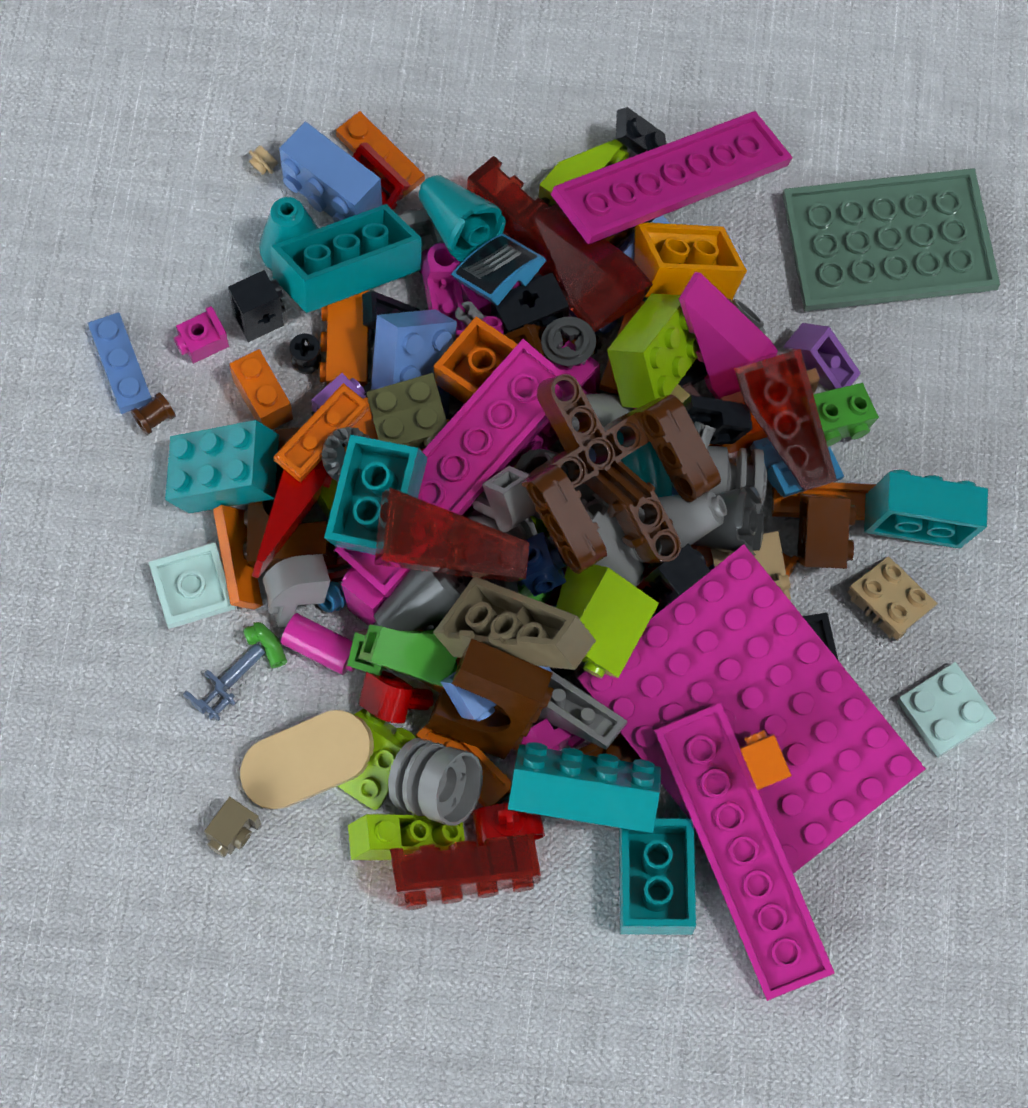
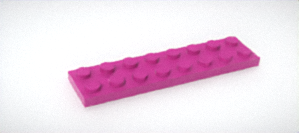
M753 111L556 185L551 192V196L587 244H591L789 165L793 157L758 113Z
M522 339L422 451L428 457L403 560L336 547L335 551L388 598L427 549L431 550L484 491L482 484L501 472L548 419L537 398L538 386L543 380L564 373ZM556 384L555 394L561 400L563 392L560 386Z
M722 703L654 730L767 1001L835 974L761 795L755 786L741 753L740 745Z

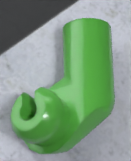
M253 622V626L245 627L243 632L248 644L254 645L257 642H261L271 668H278L287 663L279 638L270 629L260 622Z

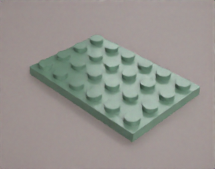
M975 168L786 188L783 190L782 197L804 312L995 291L1000 286Z

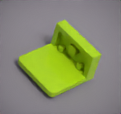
M362 709L354 715L364 720L372 732L374 740L372 756L370 755V760L367 763L369 765L360 776L337 787L369 808L376 810L382 806L389 794L388 779L397 753L407 742L416 737L410 731L404 728H396L387 721L381 720L367 710Z

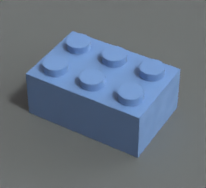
M306 121L279 148L284 184L292 192H300L308 198L310 205L317 211H325L332 217L334 223L382 206L381 178Z
M436 309L377 315L371 390L430 373L434 374L433 366L455 341L457 321ZM437 386L446 419H448L450 394Z

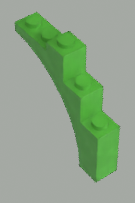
M518 584L519 594L543 603L549 600L552 593L550 591L534 597L526 585L520 587ZM370 624L358 657L370 663L443 687L441 681L457 670V657H453L434 635L435 629L400 631Z

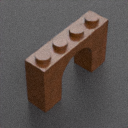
M301 427L273 430L279 434L278 451ZM278 464L276 473L275 495L277 493V489L284 470ZM274 499L248 503V509L244 511L247 541L243 544V555L247 563L253 568ZM320 521L299 524L264 572H267L273 565L284 559L301 555L323 554L326 566L337 565L336 547L324 538L328 522Z
M471 639L462 654L451 684L497 704L494 706L495 712L481 721L461 718L443 687L437 697L426 727L462 743L478 747L481 751L504 760L511 749L518 750L523 736L526 737L532 723L537 722L542 708L547 707L554 688L548 686L553 672Z

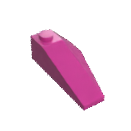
M694 272L679 297V301L689 332L694 333L700 348L696 351L698 360L705 364L708 375L704 379L709 391L715 399L721 400V397L771 382L784 361L772 341L700 272Z

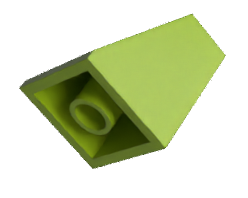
M594 564L582 573L576 574L567 566L565 573L566 583L562 584L556 608L576 615L596 640L582 660L585 663L583 669L601 679L604 674L619 678L659 603L609 567Z

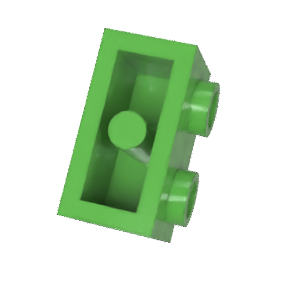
M863 382L806 396L794 410L797 422L809 447L820 444L828 447L847 437H851L853 440L862 438L870 432L869 428L879 418Z

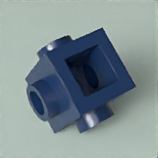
M544 532L511 546L517 565L512 568L515 570L516 581L520 587L526 585L534 597L550 592L555 587L566 583L562 568L567 567V564L558 548L551 544Z

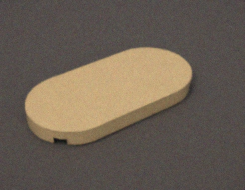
M341 710L322 713L254 744L245 754L241 764L240 779L242 787L249 799L263 808L284 809L360 776L369 765L367 763L370 760V755L372 756L374 740L372 732L364 720L352 713Z

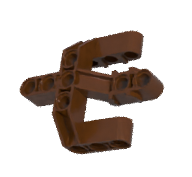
M562 374L543 380L538 386L537 398L565 451L535 468L522 482V485L526 487L529 497L536 506V511L539 513L567 566L574 573L580 574L607 557L606 547L597 531L599 526L597 522H592L580 500V497H582L580 491L574 489L582 483H585L610 505L607 512L610 518L615 516L625 534L621 537L624 544L634 548L641 560L646 563H661L674 560L680 553L681 542L673 527L672 519L667 516L654 491L655 487L650 482L645 483L622 463L621 459L646 443L651 442L676 491L686 502L691 503L718 486L721 482L719 471L682 402L674 395L662 396L618 417L602 427L575 377L569 374ZM556 384L560 386L563 392L561 400L555 394ZM573 416L579 421L578 432L572 425ZM618 430L623 434L624 442L622 445L617 440ZM590 447L596 453L595 463L589 457ZM562 464L566 466L568 470V476L561 469ZM640 507L644 510L645 520L643 523L641 522L638 516ZM657 539H659L662 545L660 554L655 548Z

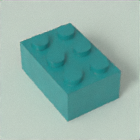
M253 420L170 436L165 500L187 513L212 510L220 505L230 507L275 499L277 463L274 461V455L278 452L279 434L259 421Z
M350 434L324 538L335 547L403 560L428 457L417 447Z
M906 470L890 471L865 496L864 533L961 549L987 528L988 488L976 486L971 481L955 483L944 481L942 477L936 475L920 477L911 475Z
M655 819L653 833L619 828L620 934H693L696 928L694 824L691 819Z

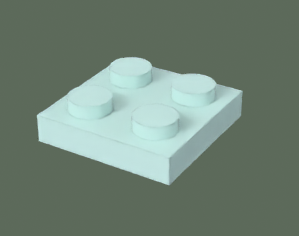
M216 543L149 562L168 629L235 609V606L230 604L225 573Z
M956 662L905 693L897 700L937 758L986 728L997 719Z

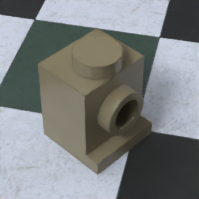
M229 796L204 830L209 840L207 846L222 857H225L227 853L231 855L235 848L240 850L252 834L249 830L251 826L256 830L261 826L259 816Z

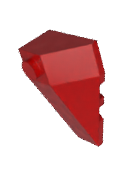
M322 460L301 482L286 470H283L252 573L253 577L259 578L318 501L322 487L330 488L332 477L326 472Z

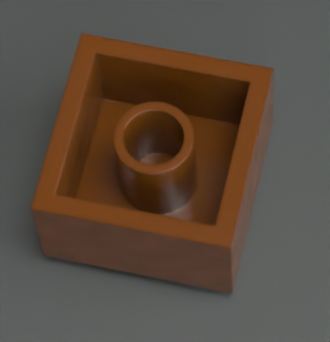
M800 493L797 543L798 563L804 567L847 569V561H852L854 556V541L849 540V526H854L856 520V506L851 505L850 498L842 495Z

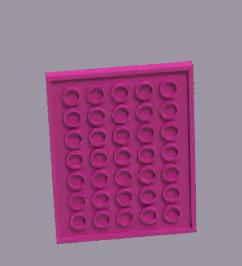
M744 544L650 619L619 678L604 674L601 679L587 671L577 677L595 700L627 720V724L622 729L621 734L642 760L650 761L655 766L661 767L660 783L689 819L691 817L654 730L722 703L740 747L746 745L745 737L762 730H765L767 736L774 733L792 776L758 791L793 874L926 769Z

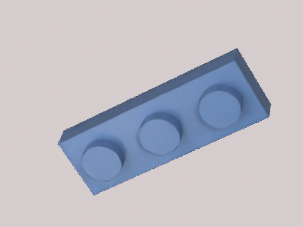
M118 312L88 322L120 413L123 414L134 408L143 407L152 401L120 313Z

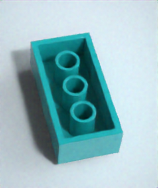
M385 204L271 245L272 276L287 294L308 313L420 271L421 237Z
M530 742L526 745L519 744L508 810L653 833L660 795L661 767L655 766L654 763L647 760L621 761L618 757L611 754H599L598 757L584 755L582 751L574 748H564L562 751L548 749L546 745L537 742Z

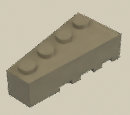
M475 576L433 632L453 657L461 658L470 640L475 639L536 666L576 670L596 642L576 615Z

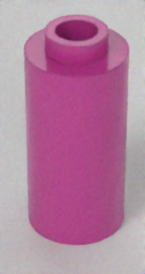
M298 613L292 616L281 638L282 645L341 675H344L347 670L350 672L355 670V668L347 666L353 641Z

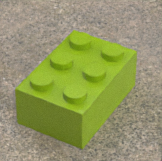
M652 293L607 349L622 407L639 408L662 396L670 395L698 358L696 351L700 348L695 334L689 332L679 301L681 295Z

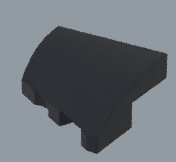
M690 395L682 403L693 424L697 421L716 429L710 444H734L753 429L749 404Z

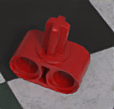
M383 670L380 676L366 672L358 704L381 720L402 724L405 723L408 709L428 710L430 706H433L434 700L432 691L413 688L398 676Z
M509 802L478 808L472 812L478 847L489 849L541 839L545 836L542 816L508 810Z

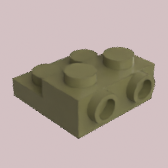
M433 373L366 392L378 440L423 449L428 446L447 424Z

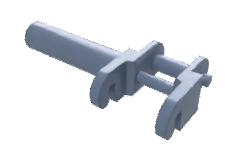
M254 644L220 679L209 670H206L204 675L212 680L215 690L205 700H197L188 691H185L183 696L190 700L191 704L202 714L207 711L209 719L212 720L214 718L219 721L221 718L218 714L229 703L233 706L236 704L233 699L235 697L234 694H228L226 692L227 689H230L265 654V651L258 644ZM217 694H220L224 699L212 709L208 703Z

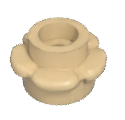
M261 145L254 151H249V154L252 156L249 163L262 175L266 171L270 174L274 173L273 169L278 162Z

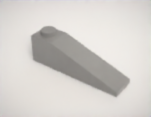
M553 672L548 686L554 688L547 707L542 708L539 718L543 720L547 718L549 723L607 749L626 726L627 720Z

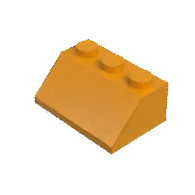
M641 223L635 226L634 275L645 297H649L652 293L681 295L694 272H700L726 298L733 299L747 270L724 227Z

